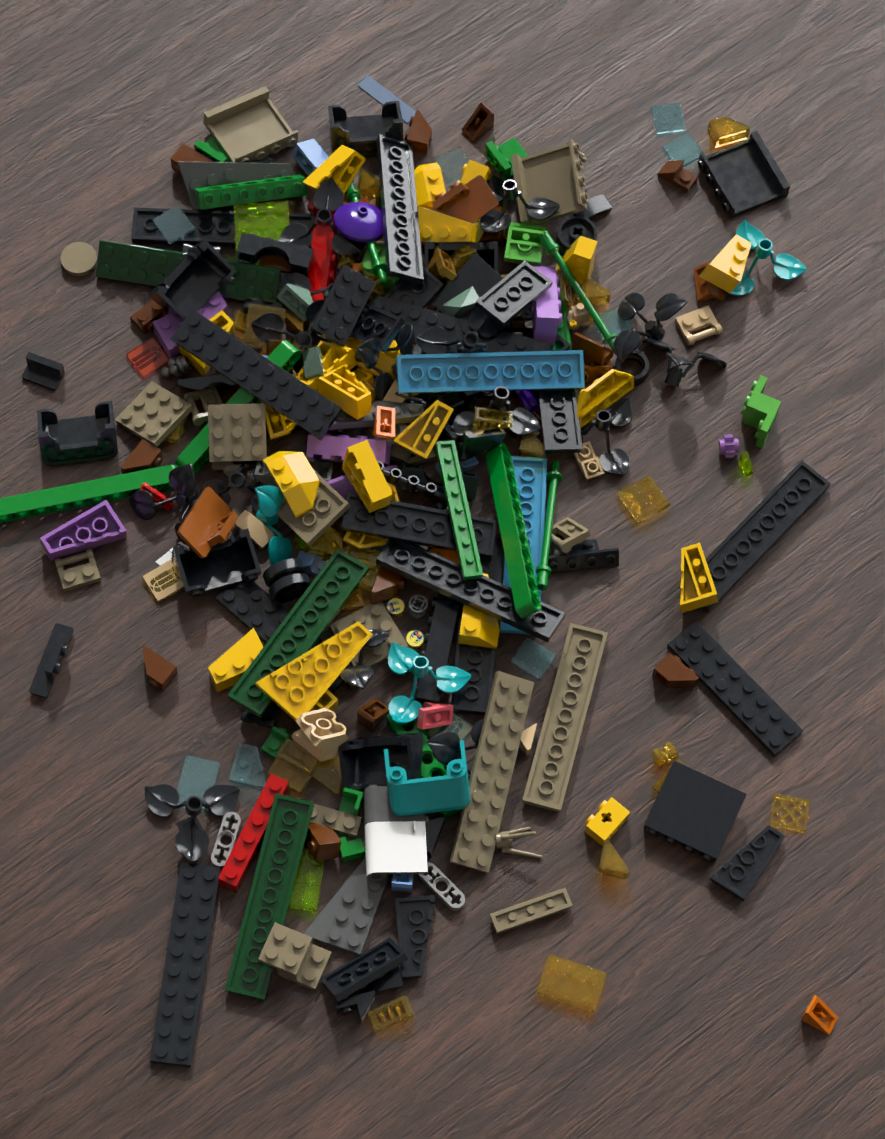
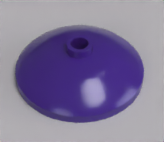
M350 202L339 207L334 214L335 228L341 235L350 240L372 242L384 236L382 211L372 204Z

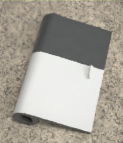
M368 786L363 791L366 878L377 882L386 879L387 874H427L425 814L397 816L391 810L388 786Z

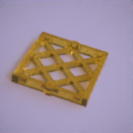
M774 794L770 826L805 832L809 816V800ZM776 800L781 804L778 808H775ZM794 801H798V802H802V803H800L799 805H797ZM790 802L795 806L792 810H789L786 806ZM804 804L806 805L805 813H803L800 809V807ZM784 807L788 813L782 816L778 810ZM795 810H798L801 814L797 818L792 814ZM775 812L780 817L776 821L773 820V815ZM788 815L793 819L789 824L784 819ZM802 817L805 819L803 826L798 821ZM794 823H796L799 827L791 826V825L794 824Z

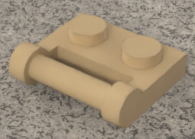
M709 305L675 318V322L688 346L709 336L723 333L722 327L717 322ZM708 326L712 327L710 329L704 330L694 335L690 334L692 332H695Z

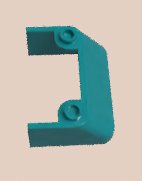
M460 740L462 759H455L448 763L447 775L407 780V774L403 768L398 766L391 767L388 749H384L390 806L395 815L408 816L459 810L469 806L471 797L464 740Z

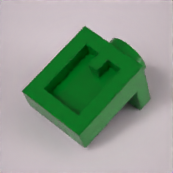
M273 726L271 734L261 747V752L278 761L290 743L288 731L282 727L277 728Z

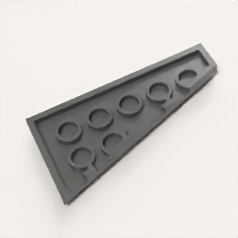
M177 161L193 210H200L196 206L194 188L294 175L290 163Z
M371 400V413L357 420L342 411L329 430L371 427L374 425L377 406L395 408V424L412 423L424 412V407L422 404Z
M365 857L304 934L312 937L314 941L358 956L361 955L390 874H387L386 879L382 881L368 880L366 878Z

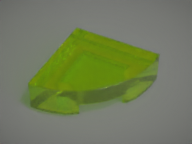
M747 451L741 453L739 458L741 469L746 477L751 476L753 468Z

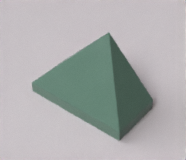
M289 283L286 284L277 298L303 322L306 321V309L313 303L310 291Z
M472 286L441 306L446 315L459 317L475 307L479 296Z
M320 346L303 350L305 378L310 379L324 375Z

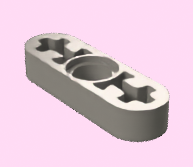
M228 812L224 815L211 855L213 866L221 867V869H223L236 843L241 827V818L235 812ZM232 818H235L236 823H233L231 831H228V821H231ZM223 836H230L232 838V842L229 845H223L220 840ZM221 849L225 850L223 854L225 861L222 860L221 863H218L216 857H220Z
M427 862L428 870H432L431 874L436 879L432 884L433 878L430 875L424 876V874H419L420 879L451 910H461L465 904L464 894L433 863ZM438 882H445L448 888L445 891H439L436 888V884ZM451 889L453 890L451 895L455 899L460 898L459 905L457 903L452 904V897L449 895Z

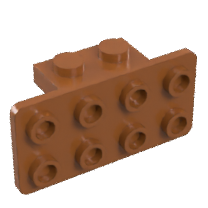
M478 175L466 184L457 182L445 194L437 195L435 201L432 202L433 207L430 210L474 223L499 205V201L483 176Z
M206 487L177 533L203 559L214 545L218 543L223 544L229 538L228 533L235 528V522L239 516L235 511H232L211 487Z

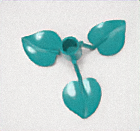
M744 220L739 225L736 235L751 243L750 250L756 251V257L747 274L745 275L743 272L741 282L729 294L744 296L753 290L755 282L749 275L758 259H766L770 256L772 264L775 265L773 269L775 275L783 280L795 279L804 273L807 268L802 262L789 254H778L776 259H774L772 242L766 239L759 229Z
M266 485L255 488L259 506L256 518L278 535L271 538L268 546L269 561L272 566L291 557L292 544L288 538H283V535L272 527L279 519L276 512L280 510L279 506L283 503V493L278 487Z
M393 642L388 652L390 670L398 675H403L409 670L414 674V682L410 699L406 696L394 697L389 703V714L392 720L399 724L410 723L418 718V710L422 708V705L418 701H413L418 678H424L428 672L434 680H437L438 689L445 693L460 691L471 679V674L457 667L442 666L436 670L435 675L432 667L429 666V660L425 656H419L413 649Z

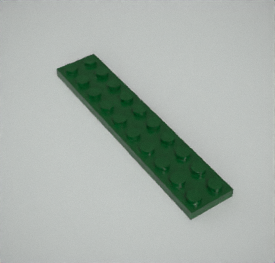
M100 240L95 277L157 286L187 253ZM226 260L236 270V273L233 275L234 279L229 285L224 284L220 286L216 292H220L221 296L244 301H247L248 298L277 303L281 268Z
M336 549L227 695L228 699L261 718L273 700L254 683L314 647L367 575L369 566Z
M275 793L225 987L227 992L261 1000L266 999L273 967L259 962L258 958L274 923L276 922L283 926L285 924L315 805L314 802Z

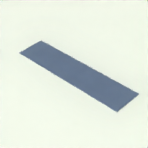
M369 75L358 84L359 87L383 105L386 102L399 101L402 119L408 123L411 116L414 117L415 110Z

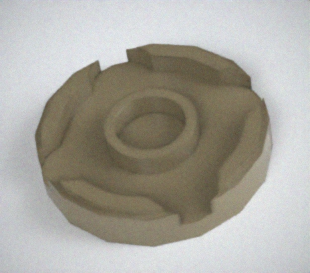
M71 243L61 253L62 267L70 275L85 276L92 269L94 270L97 265L96 251L88 243Z

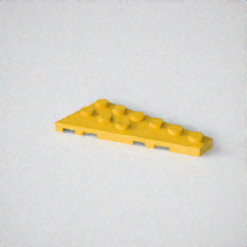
M358 621L254 684L290 717L296 720L302 713H307L311 710L373 634Z

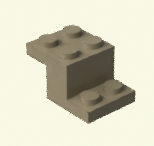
M275 922L258 961L276 968L278 976L316 991L332 952L314 945L312 937Z

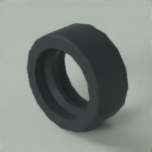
M635 350L625 361L634 360L642 365V372L634 376V386H638L648 377L650 363L644 353ZM618 357L615 361L614 370L623 372L621 370L623 362Z

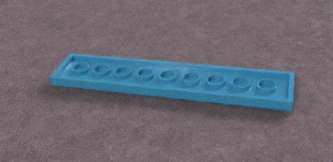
M583 350L396 356L398 394L494 391L499 386L506 387L508 390L585 388Z
M511 456L535 578H537L535 570L540 565L544 536L547 458ZM504 554L503 585L511 588ZM538 590L539 598L541 601V590ZM501 622L500 633L528 634Z

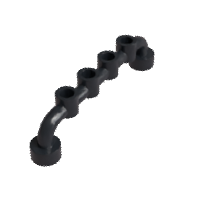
M377 461L384 477L388 478L390 483H400L405 485L409 491L417 490L422 492L427 498H437L439 501L435 509L448 510L446 496L437 490L436 484L430 482L425 486L419 483L417 476L403 477L401 476L402 472L398 468L388 471L383 469L384 464Z

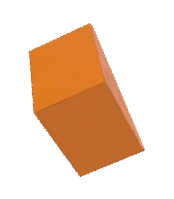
M376 407L372 435L395 439V408Z
M814 995L801 1020L830 1035L839 1017L818 996Z

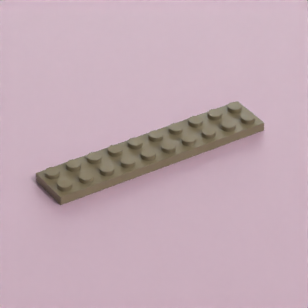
M570 623L522 803L561 812L608 632Z
M501 671L495 673L469 780L471 802L468 807L462 809L450 863L489 873L496 845V834L499 832L534 686L532 681Z

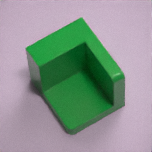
M344 788L339 811L359 816L363 802V792Z
M346 837L339 838L341 840L340 855L343 863L366 857L361 838L346 841Z

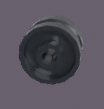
M580 215L565 218L560 223L557 231L556 244L559 245V254L563 256L565 251L571 248V245L579 236L596 241L597 228L594 223Z
M300 559L282 560L264 571L262 576L266 586L269 587L268 591L273 602L285 603L298 599L310 586L311 583L308 576L304 574L305 568Z

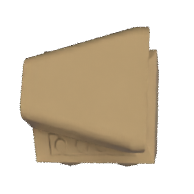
M326 708L302 713L295 720L301 729L294 732L291 736L294 741L319 761L333 759L337 754L338 747L349 739L346 735V727L336 722V714Z

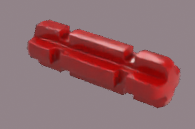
M146 482L140 487V490L151 493L156 503L169 499ZM171 501L163 504L162 507L170 510L174 503Z

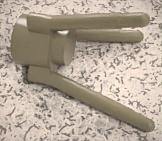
M531 827L496 834L497 849H502V853H513L542 859V855L509 848V846H513V838L536 835L535 831L525 832L531 830Z

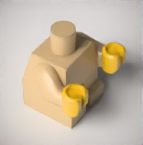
M582 303L573 305L567 310V320L572 331L595 323Z

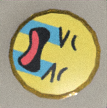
M394 597L387 602L386 609L391 617H400L405 612V603L401 598Z
M414 629L406 634L405 641L408 644V648L417 650L424 645L425 637L421 631Z

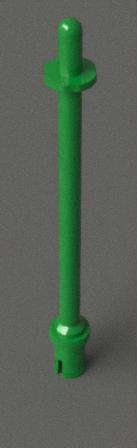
M352 181L346 191V198L348 202H359L361 195L356 189L355 182ZM374 241L366 242L374 263L372 273L379 277L381 283H386V263L381 262Z
M545 231L544 235L541 233L538 239H540L545 247L546 254L553 256L605 338L602 344H609L614 352L616 333L610 334L559 254V245L554 243L548 231Z
M557 460L553 461L552 470L546 475V479L550 482L541 561L535 570L537 574V588L541 591L548 588V576L551 574V568L548 567L556 491L557 483L561 482L563 477L559 473L560 463Z

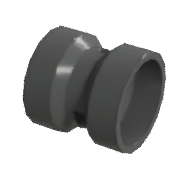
M414 595L409 600L408 612L411 618L421 620L427 615L428 601L424 596Z

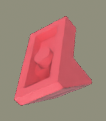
M424 702L423 708L418 710L417 728L424 730L452 724L454 705Z

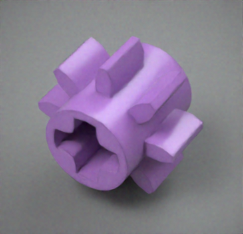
M732 434L723 435L724 439L719 440V453H724L725 458H733L734 454L739 452L738 438L734 439Z

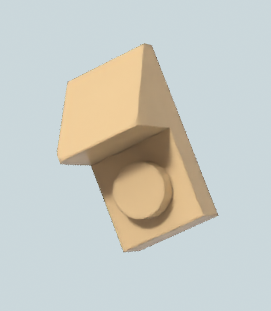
M537 723L522 732L519 747L526 757L531 752Z

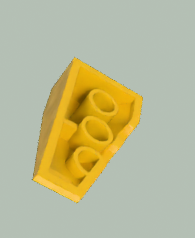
M464 605L458 643L497 649L499 637L498 620Z

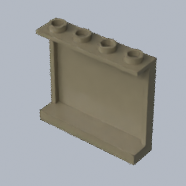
M266 86L204 112L203 124L230 162L250 163L262 160L264 157L276 154L286 147H292L298 142V130L292 131L269 99V90Z
M568 138V144L523 158L518 154L511 156L514 181L517 182V189L521 191L526 203L529 205L531 199L540 197L552 200L560 205V208L551 217L545 220H535L529 217V209L525 208L520 198L517 197L521 223L538 225L587 210L588 196L584 191L586 182L581 173L583 164L578 154L580 153V147L572 138Z

